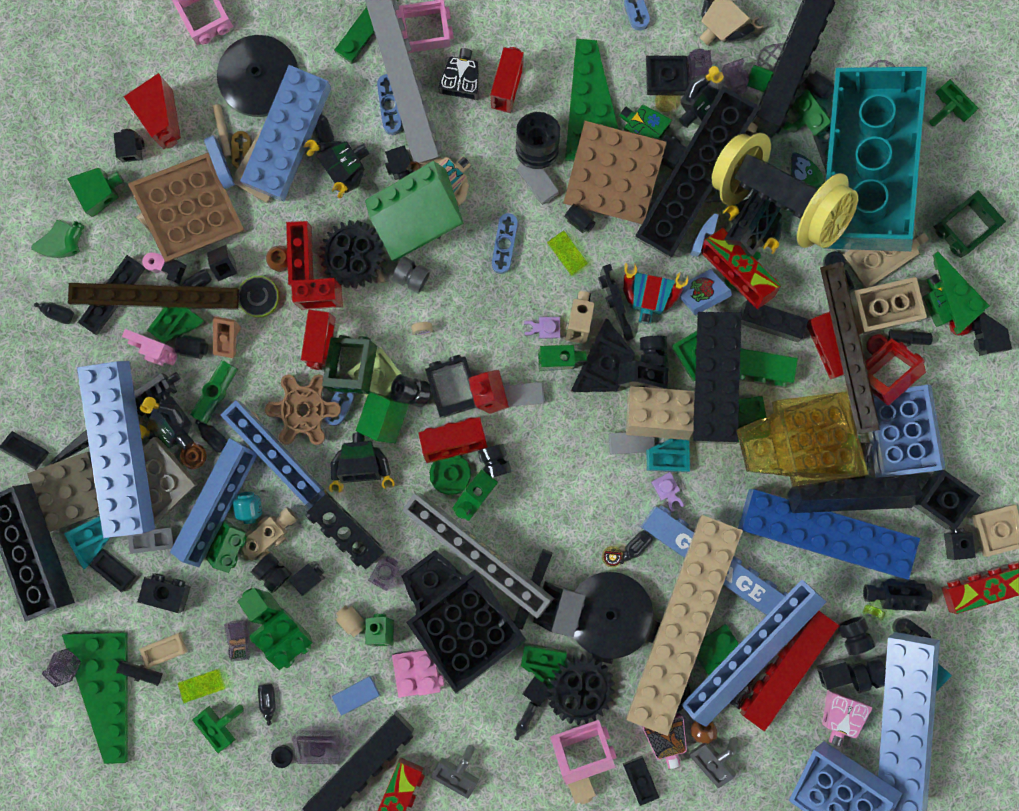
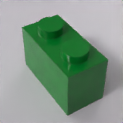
M257 588L246 590L242 594V598L237 601L249 620L261 625L281 610V607L271 593Z

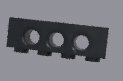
M324 488L305 505L307 512L305 516L313 524L317 522L322 527L320 529L327 538L332 537L337 541L335 545L343 553L347 551L351 555V561L357 567L361 565L364 569H367L384 553L382 545ZM328 512L334 514L329 520L323 519L324 514ZM342 527L349 528L345 534H339L338 530ZM355 542H363L361 547L353 548Z

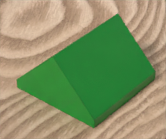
M369 391L355 431L378 442L396 444L409 404L397 402L390 397Z

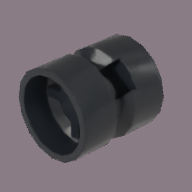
M667 336L641 337L640 350L643 351V354L640 356L641 362L668 367V354L664 352L667 349Z
M399 374L392 383L391 398L397 402L423 407L430 396V384L424 380L412 379L409 376Z
M504 444L477 451L480 462L485 465L482 468L483 471L492 478L512 472L509 461L504 458L507 455Z
M272 553L267 554L251 571V574L258 581H264L263 586L270 593H274L292 574L284 565H278L279 560Z
M854 617L838 624L841 637L846 638L845 647L849 655L861 654L876 646L872 636L866 633L869 628L865 617Z
M880 658L869 660L866 665L862 663L851 665L853 672L851 680L857 693L870 691L872 686L876 689L885 686L886 668Z

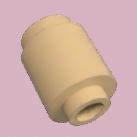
M345 605L336 613L338 618L335 620L353 638L366 628V625L363 623L365 620L353 606L348 608Z

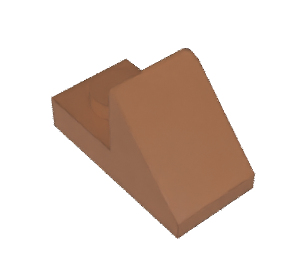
M214 316L213 355L228 358L235 357L236 336L241 330L236 320Z

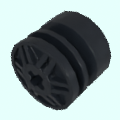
M545 112L526 114L519 120L516 129V155L518 160L524 166L531 169H543L552 165L559 154L560 125L552 115Z

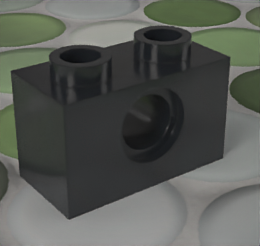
M636 360L619 364L618 385L629 388L634 386L668 389L669 368Z
M152 573V576L144 577L137 602L181 613L185 610L191 586L185 585L186 581L180 579L169 581L165 580L164 575ZM163 587H166L169 591L167 598L161 593Z

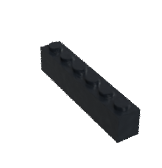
M916 477L796 481L787 496L792 513L912 508L923 494Z
M396 710L313 795L302 810L337 811L340 807L345 809L353 800L351 796L356 791L360 793L368 785L366 780L371 775L376 777L383 769L381 765L386 760L390 762L398 754L396 749L401 744L406 746L414 737L412 735L414 728Z

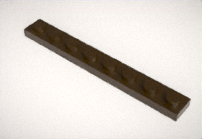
M843 262L820 267L857 434L881 430Z
M69 283L67 304L238 310L239 289Z

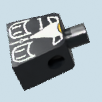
M461 48L459 58L449 57L438 86L440 94L478 100L479 66L478 61L471 60L472 50Z

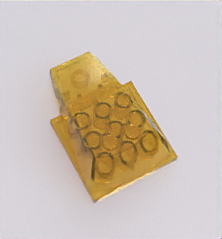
M847 392L773 401V414L737 430L746 472L789 476L792 487L868 475Z

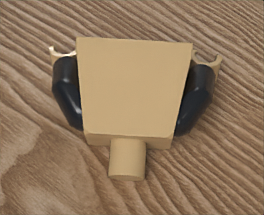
M704 0L701 22L707 29L699 38L707 46L716 37L723 43L726 41L731 43L744 39L752 33L759 32L764 25L757 26L755 24L759 19L758 17H755L749 23L751 21L750 18L731 0Z

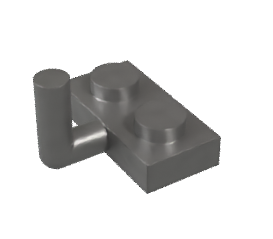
M731 738L727 749L721 754H718L710 744L702 743L690 752L689 756L717 788H720L735 777L736 773L725 761L734 756L738 741L735 738Z
M471 745L466 747L458 766L441 758L431 778L468 799L479 781L477 777L465 771L475 748Z

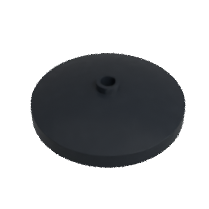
M251 35L237 40L224 52L217 68V83L222 96L233 109L247 116L266 117L269 114L288 66L291 65L298 69L299 66L293 53L283 42L266 35Z
M602 572L587 578L576 588L575 591L586 595L584 599L585 605L581 610L578 620L579 626L574 635L575 640L583 649L601 658L616 659L634 653L645 643L653 626L654 614L650 597L636 580L622 573ZM609 611L615 614V617L611 620L606 616V613Z

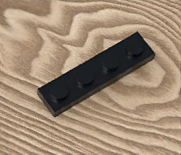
M126 255L106 284L134 285L146 268L129 255ZM89 306L77 323L93 334L98 335L118 306Z

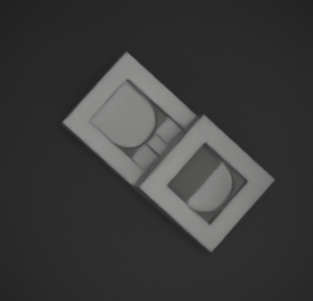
M524 165L517 169L521 178L530 187L531 192L542 205L559 194V191L543 169H531Z
M542 382L503 386L509 407L545 403Z
M626 432L608 434L610 455L646 453L647 449L655 446L654 437L626 435Z
M172 528L154 529L142 534L128 535L130 554L172 549Z

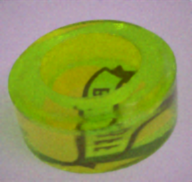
M865 605L862 611L863 614L880 621L884 620L886 614L885 611L871 605Z

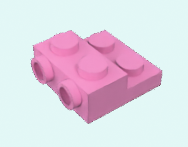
M127 329L124 330L122 337L129 339L127 344L140 348L138 353L145 355L144 360L163 366L164 363L170 365L175 363L177 359L175 348Z
M425 649L392 654L398 698L418 694L421 696L441 691V687L444 686L443 675L439 674L437 666Z

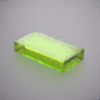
M564 230L547 242L570 276H573L588 265V262Z
M219 668L177 683L183 703L226 689Z

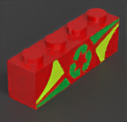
M722 228L705 239L701 254L758 309L772 300L782 285L753 257L747 256L740 246L728 245L724 240L728 232Z
M1019 561L1009 563L1008 568L1001 569V567L991 568L987 570L988 574L985 575L980 573L968 575V580L960 581V579L948 581V586L941 587L948 611L959 614L1019 596Z
M400 757L377 811H406L407 807L412 808L417 796L413 794L416 786L421 787L425 777L422 774L424 767Z

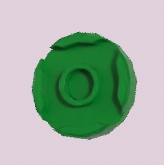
M460 455L434 461L429 471L430 481L440 493L455 495L464 491L469 485L471 468L467 460Z

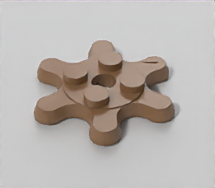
M287 374L282 377L281 386L285 391L284 399L280 402H269L265 406L267 416L280 417L284 422V428L279 434V440L282 444H291L296 435L302 432L308 435L310 442L314 445H320L324 442L325 434L321 429L322 420L326 417L334 418L339 416L341 407L337 402H326L323 400V375L313 376L309 385L305 387L299 386L292 375ZM306 404L309 411L306 415L302 416L299 413V408L301 405Z

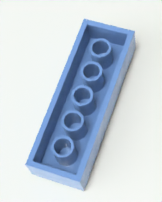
M291 65L288 66L240 180L246 187L282 202L285 201L307 148L303 146L311 139L318 118L331 91V86L327 80Z

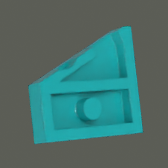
M668 439L647 449V471L690 472L689 440Z
M100 516L64 533L83 570L91 564L111 538H103Z

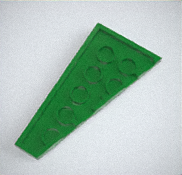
M576 38L565 161L573 162L585 121L618 129L597 40Z
M128 632L62 634L103 763L116 764L128 762V676L116 673L121 660L128 662Z

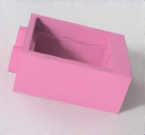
M172 0L197 45L207 44L213 37L224 35L233 27L220 0L213 1L222 17L196 31L183 8L198 0Z
M444 0L401 5L399 10H396L398 18L402 17L405 30L402 31L404 39L408 38L405 18L441 13L444 37L409 42L412 51L408 53L451 47L450 39H454L452 26L448 27L447 20L451 19L449 6L445 7Z
M600 720L550 737L566 785L616 768L613 760L617 759L613 745L608 746L607 740L610 739L607 727L601 726ZM599 735L606 758L571 770L564 747Z

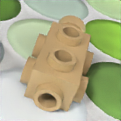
M286 507L280 512L281 515L277 519L275 516L264 517L258 522L257 525L259 527L255 531L250 530L245 534L246 542L240 552L247 560L254 561L259 559L261 561L270 553L268 550L273 545L277 547L286 540L284 535L288 532L285 528L298 520V517L290 508ZM267 528L272 530L271 536L266 534ZM251 542L256 544L255 550L250 547Z

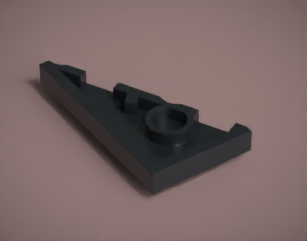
M610 263L602 266L598 281L600 287L606 289L608 294L605 297L609 309L613 308L625 341H628L634 337L624 314L626 311L618 285L614 279L611 280L609 275L610 271L613 270Z

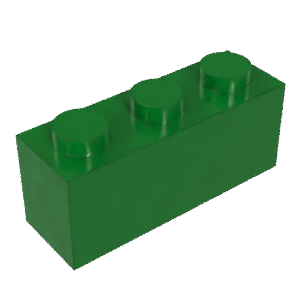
M741 348L740 380H745V377L753 378L754 383L766 384V381L774 382L776 387L787 388V385L794 383L798 358Z

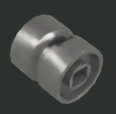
M404 256L398 263L392 280L402 286L407 284L408 289L419 294L426 284L431 270L421 264L416 266L415 261Z

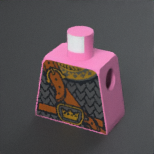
M681 713L675 715L668 736L642 726L657 760L665 758L669 769L679 767L678 754L687 752L684 719Z

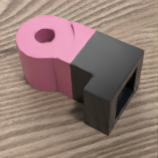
M153 252L147 253L142 261L146 269L153 273L167 274V280L180 285L187 265L177 260L165 263L162 255Z

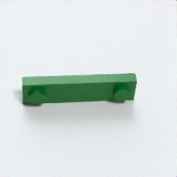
M367 6L334 50L335 53L351 64L375 33Z

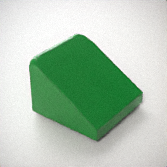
M753 65L745 86L764 92L773 72Z

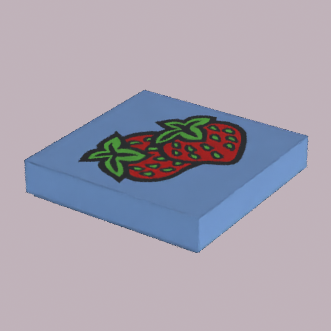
M710 269L689 280L688 284L683 287L679 298L694 315H697L698 312H703L731 297L732 293L724 282Z

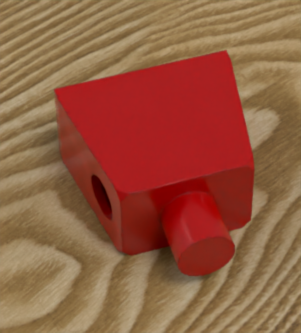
M499 370L488 371L469 378L470 391L477 408L489 414L509 408Z

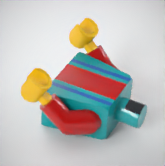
M625 263L624 271L626 274L624 275L623 291L627 302L632 304V309L641 311L638 322L651 324L653 313L661 315L663 311H668L679 300L683 287L688 284L689 276L687 275L685 281L678 279L681 272L676 275V280L637 273L636 263H634L632 270H628L627 263Z

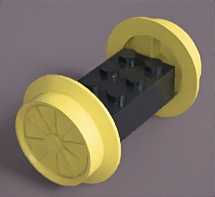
M757 133L751 137L746 134H740L734 137L720 153L712 173L713 187L720 191L722 202L728 206L736 205L745 199L751 191H754L759 197L774 202L776 206L793 212L794 216L801 219L797 231L799 246L808 248L816 244L822 248H827L835 243L849 225L858 204V193L849 188L847 176L838 173L830 177L817 189L768 163L771 142L766 134Z

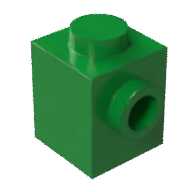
M374 614V618H366L365 644L372 647L393 646L394 620L386 617V614Z

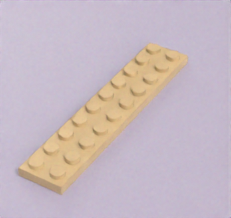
M704 515L700 516L626 720L668 736L743 530Z

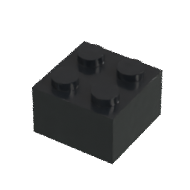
M938 470L933 472L922 488L923 496L914 507L946 530H957L980 495L947 471Z

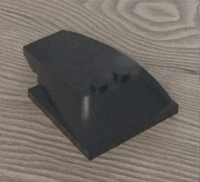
M434 550L401 575L408 595L416 608V615L406 623L455 694L461 692L527 641L476 570H473L467 576L463 575L452 563Z

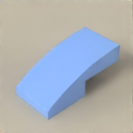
M714 213L704 224L694 240L690 255L698 257L701 253L704 237L708 238L714 234L719 214Z

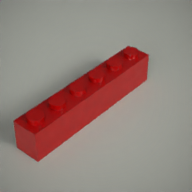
M818 611L794 635L789 643L777 653L779 657L775 663L771 662L767 666L765 677L762 681L758 680L752 689L754 691L750 698L747 697L743 700L739 713L765 732L839 625Z

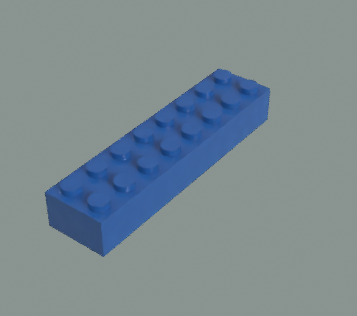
M755 489L748 490L738 529L743 530V532L907 580L910 578L920 538L833 512L792 513L788 499Z

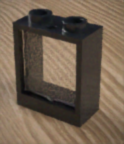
M455 355L450 357L448 362L441 364V361H436L428 364L429 368H425L440 418L477 408L470 391L469 378L472 375L465 356Z

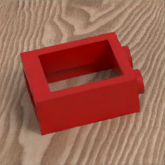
M503 47L490 93L491 108L510 114L524 68V52H521L516 47Z
M335 278L291 281L292 303L301 310L343 307L342 286Z
M308 309L301 361L306 363V366L310 367V369L323 370V367L326 365L330 338L334 335L336 318L330 312Z
M892 338L865 361L872 394L888 406L926 373L924 359L919 354L910 352L902 342L898 343ZM896 356L911 368L888 387L873 375Z

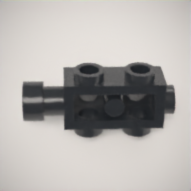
M887 579L885 582L882 581L880 587L865 584L863 598L865 602L880 600L882 609L926 611L928 604L932 602V591L927 590L925 584L918 583L916 580H909L904 583L897 582L895 579Z

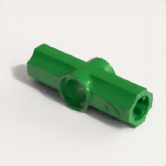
M223 360L220 361L209 382L203 386L202 394L190 414L192 417L205 424L209 422L219 402L225 398L226 390L237 373L238 368ZM216 386L218 394L212 397L210 391Z

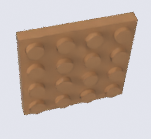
M585 121L563 204L571 206L573 204L580 205L586 210L642 224L646 218L666 142Z
M209 153L128 183L165 263L244 231L230 198L217 176Z

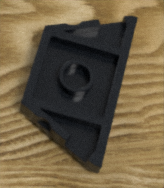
M605 319L587 356V362L583 364L571 392L618 391L620 387L618 385L619 364L632 361L635 353L626 344L620 333L612 326L609 319Z

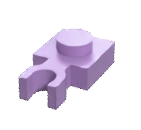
M539 317V323L524 321V325H531L533 327L531 332H525V336L539 333V339L560 338V317Z
M671 472L651 481L660 500L662 501L667 498L668 507L671 512L675 511L672 507L674 501H677L680 507L684 506L681 499L675 495L680 489Z

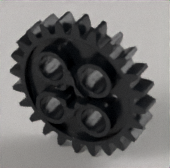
M349 220L347 226L346 223L341 222V228L333 226L335 232H327L330 237L329 240L323 239L326 246H322L320 249L325 251V253L320 255L319 258L325 259V261L320 265L327 267L324 273L327 275L331 274L330 278H335L345 288H349L351 285L352 288L357 289L358 284L365 287V280L372 283L371 276L379 277L376 270H383L379 264L380 262H386L385 259L381 258V255L386 254L387 251L381 249L384 244L382 241H379L381 239L379 235L375 234L376 229L370 228L369 224L364 223L362 225V222L359 220L356 223ZM348 238V244L343 247V240ZM367 241L368 246L362 251V244ZM343 258L344 264L339 268L338 262ZM363 262V269L358 271V264Z
M584 654L581 655L580 660L576 655H573V661L571 662L565 658L566 664L564 666L558 663L560 670H552L555 677H548L552 685L546 686V689L551 692L546 695L548 700H551L548 704L551 708H554L553 712L555 715H559L562 721L566 719L569 724H572L575 720L578 726L581 720L585 724L589 723V718L596 721L597 714L603 717L602 709H610L606 703L614 701L609 695L616 692L611 688V686L615 685V682L611 679L613 674L608 671L609 668L605 664L602 665L603 662L600 659L595 661V658L591 655L587 660ZM575 675V679L572 682H568L569 677ZM592 676H596L592 683H588ZM573 696V700L570 703H565L567 698ZM590 697H594L592 703L586 704Z

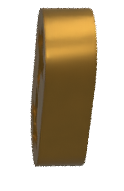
M244 131L234 133L231 140L232 164L236 169L240 166L236 162L240 160V153H243L244 158L252 145L250 136ZM240 136L247 140V142H243V149H240V144L236 142V140L240 139Z

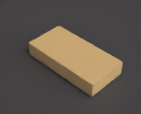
M181 632L139 649L146 668L188 652Z

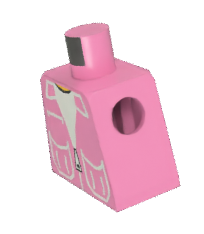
M828 690L822 722L823 726L832 730L828 742L841 747L845 735L857 738L872 711V707L866 703Z

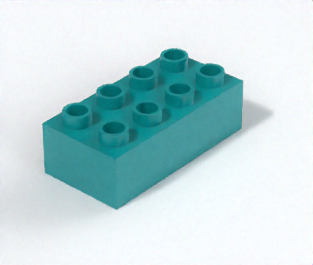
M927 67L836 68L826 181L838 173L846 175L849 188L858 193V204L843 234L835 243L823 249L911 252Z

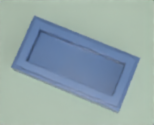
M370 675L334 694L332 699L342 716L380 696V693Z

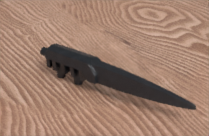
M177 372L169 377L161 373L134 391L138 415L143 416L145 414L140 410L145 398L152 397L156 400V403H159L169 398L170 393L175 394L177 392L174 383L181 379ZM146 413L148 418H150L151 413ZM87 430L65 447L51 461V464L60 462L89 447Z

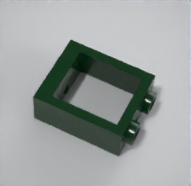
M978 190L933 227L936 229L937 236L950 245L951 252L961 258L974 250L1005 224L1006 221ZM969 205L988 228L970 244L965 246L946 223Z
M339 335V338L331 337L322 386L330 392L369 394L377 345L370 338L359 336L358 339H352L346 335ZM341 347L363 348L358 380L335 379Z

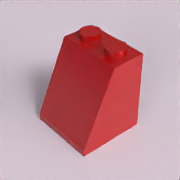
M158 73L123 97L151 138L165 149L174 147L178 142L177 140L181 138L173 89Z

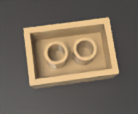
M917 277L864 288L850 293L859 335L915 323L927 318Z
M630 386L627 397L626 435L690 439L694 428V391Z

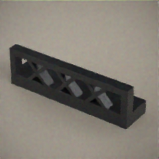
M752 191L724 240L728 245L740 246L747 256L753 257L781 208L772 202V210L768 214V205L771 201L759 197L756 192ZM762 218V227L759 230L758 223ZM752 235V244L749 246L747 241Z

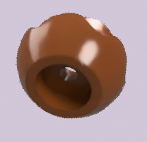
M279 245L269 249L266 255V262L269 268L277 272L288 268L286 247Z
M193 443L188 449H181L180 461L187 468L197 469L205 463L207 458L206 450L200 444Z
M694 721L691 725V735L697 742L709 744L717 738V728L712 721L707 727Z

